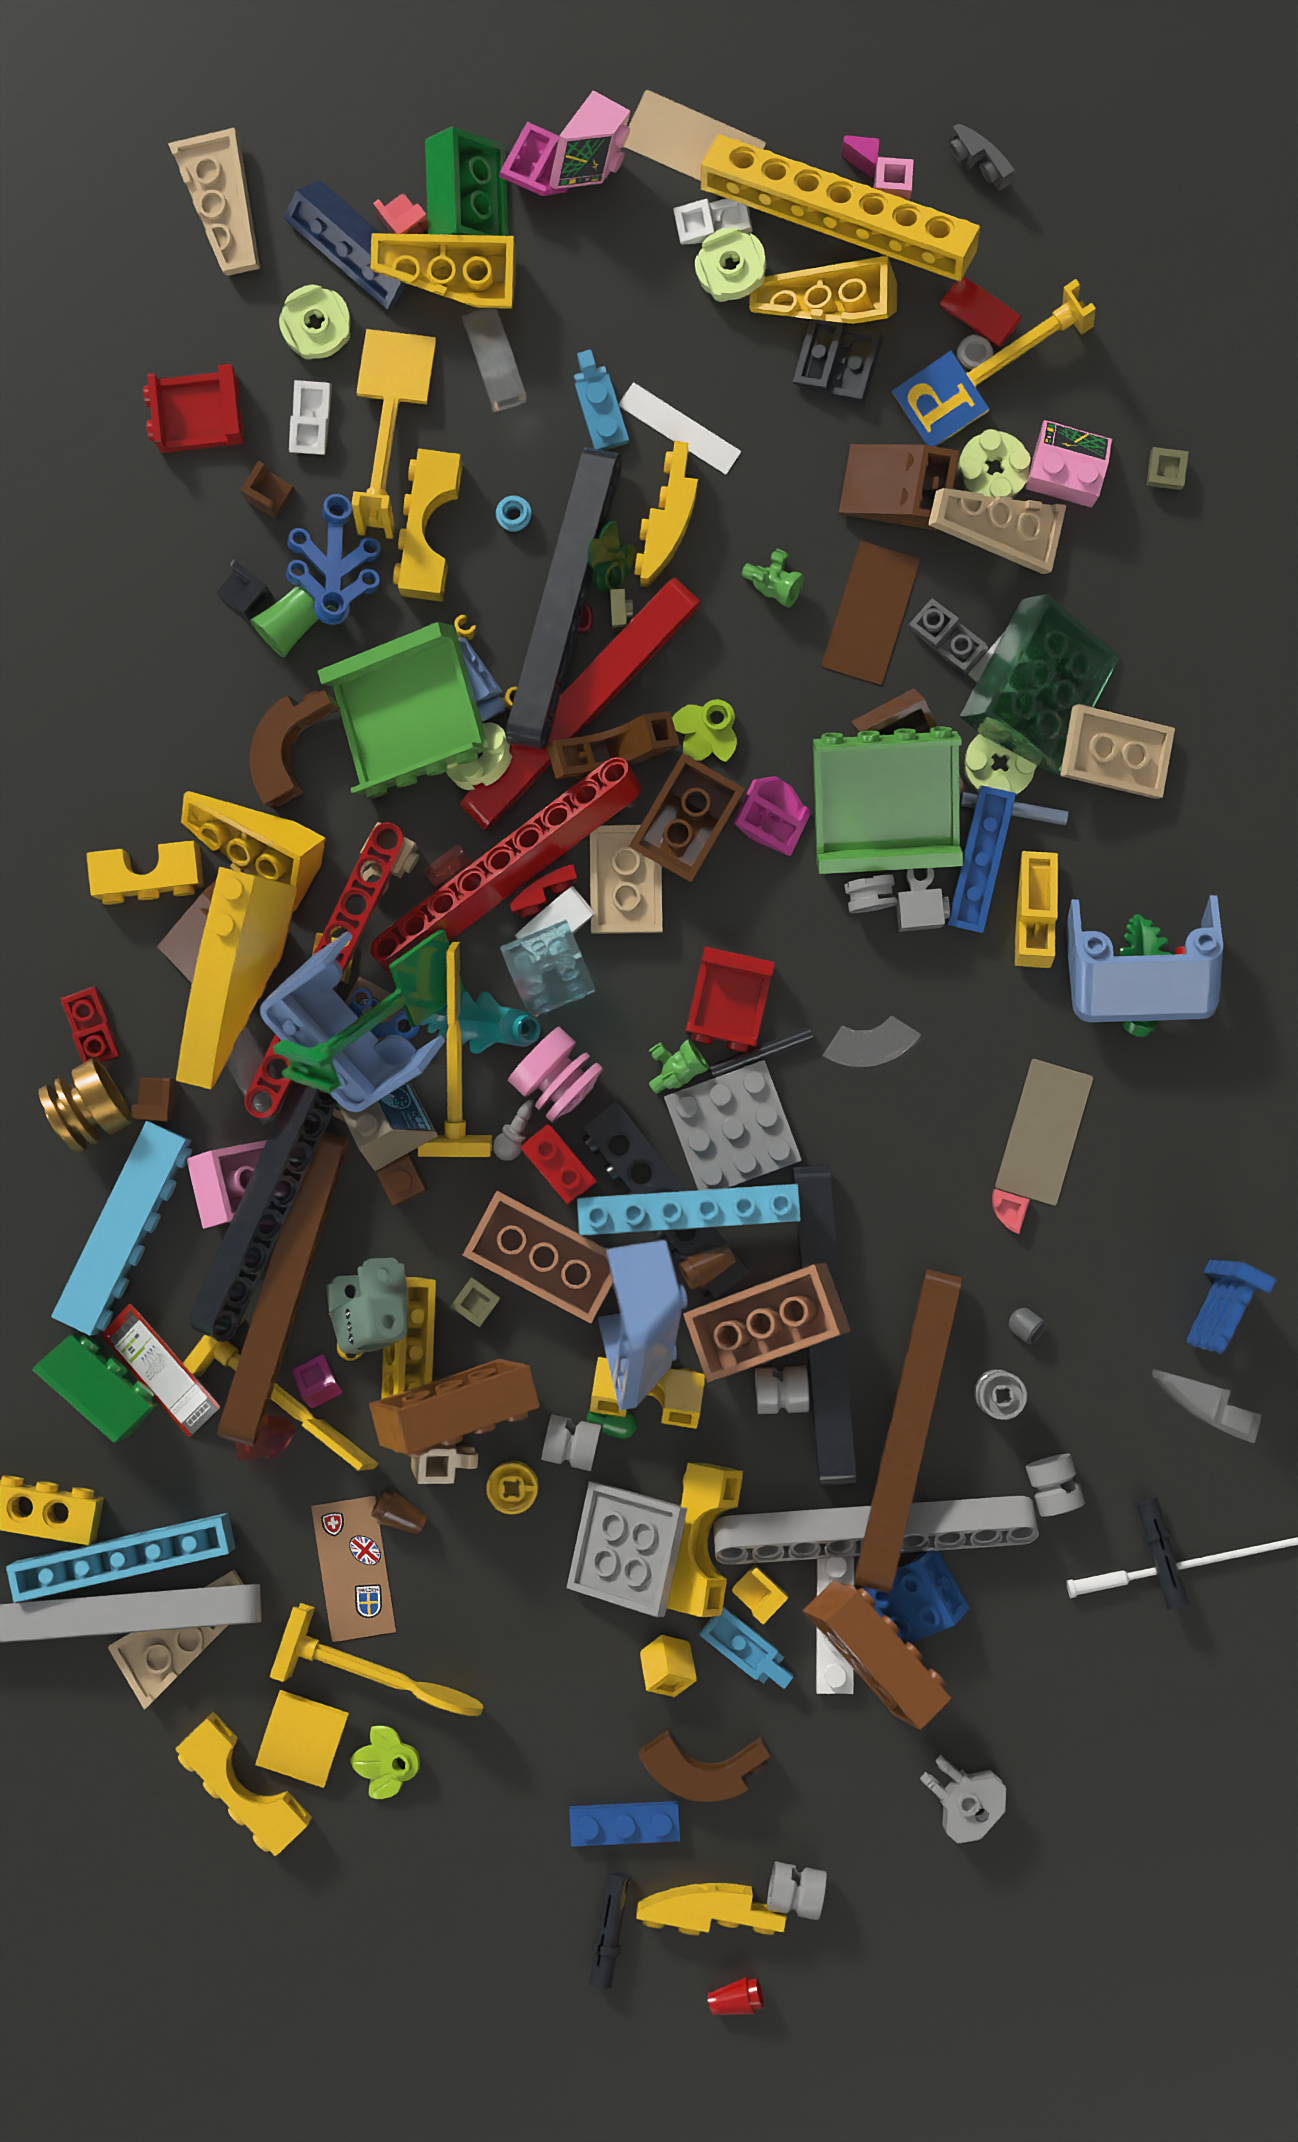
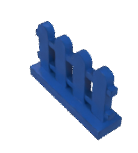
M1209 1260L1203 1273L1215 1278V1282L1210 1288L1207 1298L1191 1327L1186 1343L1196 1348L1200 1347L1204 1350L1208 1349L1221 1354L1232 1338L1253 1292L1270 1293L1276 1279L1243 1262Z

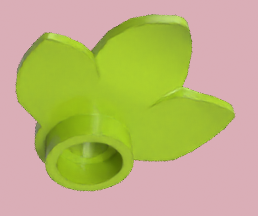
M716 699L707 702L703 707L687 705L672 717L676 732L686 735L683 742V753L698 762L704 760L712 753L723 762L728 761L733 755L737 745V738L732 729L735 714L727 702ZM718 712L723 715L724 720L722 723L714 724L711 722L710 716L713 713Z
M372 1726L370 1731L372 1745L357 1750L350 1758V1763L359 1775L371 1779L369 1796L374 1799H385L397 1794L402 1787L403 1781L412 1779L420 1769V1756L415 1748L402 1743L394 1729L388 1726ZM397 1758L404 1760L405 1769L399 1767Z

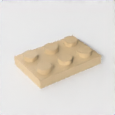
M1080 704L1072 707L1060 776L1154 799L1163 798L1175 728Z
M641 825L599 826L590 833L591 909L596 913L591 917V934L662 933V866L629 848Z

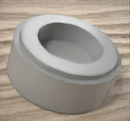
M970 335L961 341L956 358L964 371L970 372L993 356V348L985 337Z

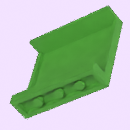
M437 622L318 670L321 684L333 686L337 703L340 707V714L360 785L350 788L353 794H366L368 799L377 798L387 794V788L391 786L406 787L418 782V776L423 774L434 776L448 771L447 765L455 762L458 765L471 763L478 759L477 754L490 749L454 625Z
M934 727L930 729V733H916L914 729H898L894 731V735H880L877 731H862L858 733V737H843L841 733H826L821 735V739H813L816 860L819 874L963 866L959 828V745H962V739L957 731H952L950 727Z

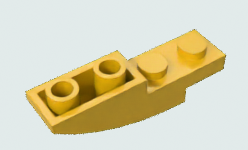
M675 441L673 452L666 451L664 473L670 474L668 487L661 486L659 508H665V510L651 508L649 519H642L640 540L646 541L644 554L637 553L635 575H641V587H649L670 562L683 539L693 512L698 479L685 478L689 450L688 442Z
M704 1883L672 1888L638 1901L636 1919L643 1920L642 1923L649 1927L663 1928L664 1924L678 1927V1930L682 1933L699 1935L700 1931L709 1933L711 1918L717 1919L718 1924L725 1927L736 1928L739 1924L753 1926V1930L758 1933L773 1935L774 1931L784 1932L786 1914L767 1910V1904L752 1902V1886L729 1883Z

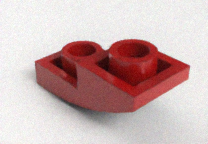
M964 276L960 282L956 280L940 302V306L944 311L968 324L976 334L985 337L1000 348L1022 319L1020 315L999 299Z
M573 864L543 876L523 890L510 904L513 915L521 914L522 918L536 916L542 911L541 907L548 906L544 892L551 890L552 895L561 894L572 887L571 884L577 883L578 880Z
M93 986L62 997L60 1000L73 1030L72 1037L82 1062L85 1063L94 1058L100 1063L119 1056L112 1028L97 987Z

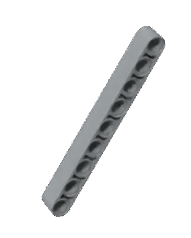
M1008 1496L911 1503L900 1553L1028 1544L1039 1536L1033 1500L1026 1496ZM871 1506L721 1517L713 1524L715 1557L720 1563L734 1565L860 1556Z
M260 1584L0 1604V1643L262 1622Z

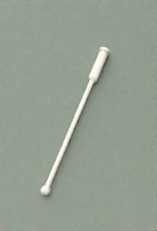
M1298 1537L1178 1562L1177 1566L1181 1570L1298 1545ZM1155 1567L1131 1573L1122 1570L1075 1581L1072 1579L1066 1580L1070 1598H1075L1076 1595L1127 1585L1129 1580L1157 1574Z

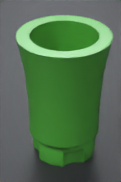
M300 585L299 587L295 586L282 599L250 621L266 643L280 656L285 658L295 643L319 618L314 612L315 600Z

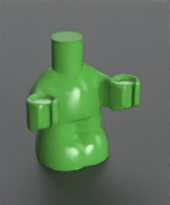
M777 548L771 555L773 563L770 567L763 568L759 565L755 567L749 563L744 566L741 574L742 577L753 581L755 588L760 590L764 596L775 598L781 605L790 608L795 603L803 586L804 575L799 572L788 573L783 571L789 554Z
M689 1039L681 1045L680 1051L676 1052L673 1056L661 1042L649 1050L652 1052V1057L662 1064V1074L649 1082L650 1087L656 1094L665 1088H680L695 1075L709 1069L705 1057Z

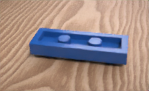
M678 1801L570 1806L569 1809L571 1846L680 1841Z

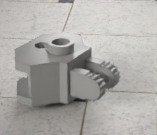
M940 1755L935 1762L953 1780L944 1788L934 1776L926 1772L920 1779L939 1797L943 1805L942 1825L946 1833L957 1843L980 1840L1005 1812L1006 1787L1002 1784V1780L991 1770L967 1774L963 1769L959 1771L946 1758ZM979 1809H984L980 1814H976Z

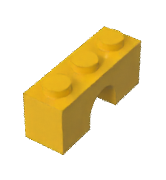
M194 840L158 844V864L152 872L145 875H137L132 871L130 854L123 849L87 853L91 896L98 900L102 899V904H118L124 902V897L135 895L138 896V900L160 898L159 893L173 891V896L193 895L196 888H204L200 845Z
M598 1357L590 1412L625 1417L626 1410H620L618 1407L607 1358ZM690 1368L669 1369L647 1394L656 1398L662 1406L661 1423L697 1429L705 1374L697 1373Z

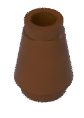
M724 1244L720 1247L685 1256V1261L679 1264V1268L686 1283L692 1290L697 1287L703 1289L731 1265L735 1264L736 1261L727 1244Z
M383 1490L371 1512V1516L378 1519V1524L409 1533L412 1532L416 1535L421 1532L427 1520V1515L421 1513L419 1509L395 1491L390 1493Z

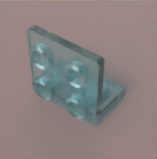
M567 920L558 922L500 947L527 1012L531 1013L534 1017L547 1014L553 1009L569 1002L580 1000L596 990Z

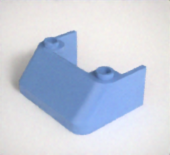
M1217 895L1209 897L1201 921V928L1192 931L1188 935L1185 943L1186 954L1114 957L1112 942L1105 934L1097 931L1082 932L1079 900H1071L1065 928L1073 1010L1081 1020L1086 1022L1205 1019L1216 1012L1220 1001L1223 939Z
M348 931L313 955L261 1005L260 1013L262 1019L281 1040L290 1041L312 1049L319 1043L324 1044L358 1019L354 1012L332 989L342 978V969L335 957L353 937ZM368 1031L333 1057V1064L341 1086L330 1094L343 1108L352 1112L362 1111L422 1073L443 1045L445 1039L440 1035L416 1050L402 1036L388 1035L379 1041L371 1031Z
M666 1240L607 1249V1257L621 1313L598 1317V1324L620 1410L636 1408L671 1368L672 1360L677 1359L675 1342L681 1309L686 1308L687 1301L684 1287L677 1286Z

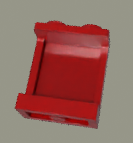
M232 364L218 365V373L163 379L157 378L155 373L147 374L148 385L143 386V395L146 407H151L152 420H147L146 423L149 441L154 442L161 453L245 444L238 375Z
M705 946L685 1032L692 1034L691 1041L712 1045L713 1039L727 1042V1049L747 1053L748 1047L755 1048L775 962Z
M546 1125L520 1147L567 1204H571L597 1182L550 1125Z

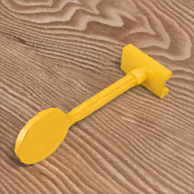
M300 1603L299 1608L293 1607L270 1674L271 1678L284 1682L292 1677L298 1657L300 1656L311 1661L316 1659L396 1689L410 1690L421 1700L444 1710L468 1716L481 1715L483 1704L467 1694L442 1685L415 1682L402 1673L320 1644V1640L306 1636L315 1607Z

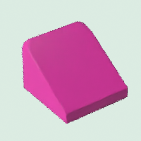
M846 135L844 136L841 156L868 176L874 178L878 160L879 140L878 138Z
M324 1354L291 1370L302 1399L310 1408H315L342 1393V1389Z

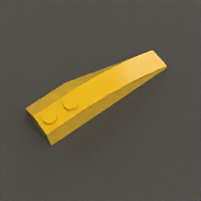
M222 867L219 868L194 972L176 1081L213 1089L234 1049L233 1046L238 1036L248 1023L249 1016L257 1000L261 998L267 987V981L282 958L299 887Z

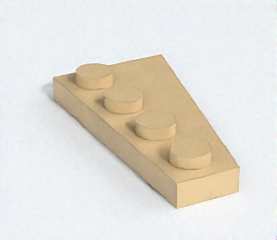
M230 128L168 143L179 165V171L184 183L187 185L193 198L196 211L205 226V232L222 272L229 276L260 269L241 144L237 130Z
M943 488L936 491L928 525L1036 572L1046 574L1052 572L1066 505H1047L1032 500L1018 501L1012 500L1011 497L984 496L982 493Z
M235 1569L204 1588L244 1584ZM228 1625L133 1632L109 1645L108 1649L145 1710Z

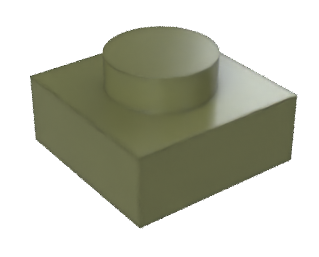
M1153 447L1150 452L1146 486L1182 490L1185 484L1188 451Z
M625 589L610 590L613 633H620L626 627V621L633 620L632 600H625Z
M471 1277L450 1307L480 1328L501 1297Z

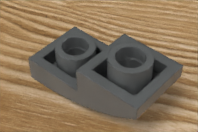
M958 123L955 125L949 140V149L955 160L958 162L962 161L967 170L980 163V171L984 179L990 184L993 182L998 191L1009 186L1015 169L1005 156L979 133Z
M933 598L909 624V627L925 643L963 675H966L988 650V646L984 641L962 626L957 616Z

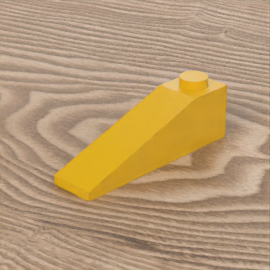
M372 233L371 271L476 308L512 309L516 285V247L514 236Z
M888 256L766 276L762 286L750 293L749 308L754 313L850 324L886 319L897 312V281Z
M190 791L184 794L181 823L212 851L219 849L233 862L230 867L234 871L299 887L293 912L297 910L321 867L325 837L291 820Z

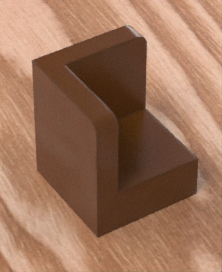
M258 461L240 491L248 503L278 519L295 489L293 485L269 472L266 465Z
M142 1077L139 1083L138 1104H132L131 1119L173 1122L176 1079Z

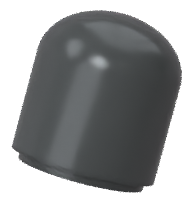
M1019 1308L1010 1316L1008 1325L1012 1333L1027 1344H1032L1042 1335L1046 1322L1028 1308Z

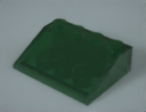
M1049 594L1022 599L959 717L985 738L1054 775L1059 774L1062 769L1072 707L1080 704L1094 708L1121 656Z

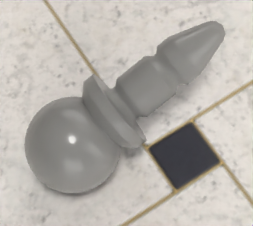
M528 1100L519 1108L518 1115L515 1116L511 1125H504L503 1133L494 1140L493 1149L498 1158L509 1161L515 1159L520 1154L521 1142L526 1139V1134L523 1131L533 1113V1100Z

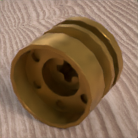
M94 1058L72 1070V1077L76 1087L73 1088L64 1078L59 1077L54 1082L56 1090L51 1085H45L39 1089L40 1100L48 1121L58 1136L77 1154L87 1149L86 1140L94 1145L99 1142L100 1137L96 1127L97 1124L108 1134L112 1135L132 1123L129 1108L119 1089L104 1067Z

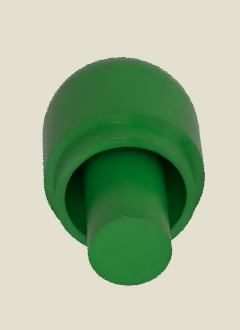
M590 1409L588 1411L586 1422L601 1425L600 1432L605 1433L607 1436L627 1439L637 1429V1420L629 1411H626L625 1417L590 1412Z

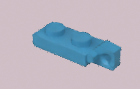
M591 349L577 353L582 373L574 375L576 381L575 389L594 449L605 451L629 444V438L609 373L607 374L605 366L596 368Z
M723 1606L721 1616H712L699 1632L702 1638L753 1679H759L765 1683L770 1677L783 1689L793 1679V1674L780 1664L784 1656L779 1653L778 1649Z

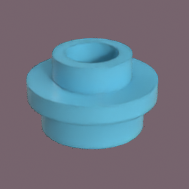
M508 496L499 502L496 508V518L502 528L507 531L517 532L529 524L531 508L522 497ZM510 510H518L521 513L520 517L516 520L509 519L507 514Z

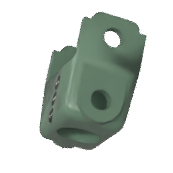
M394 1258L369 1259L364 1262L363 1267L358 1268V1275L338 1276L331 1281V1284L326 1285L329 1313L339 1349L343 1353L357 1355L363 1352L378 1351L406 1337L408 1311L404 1264L398 1263ZM346 1286H351L354 1289V1298H348L345 1295L344 1290Z

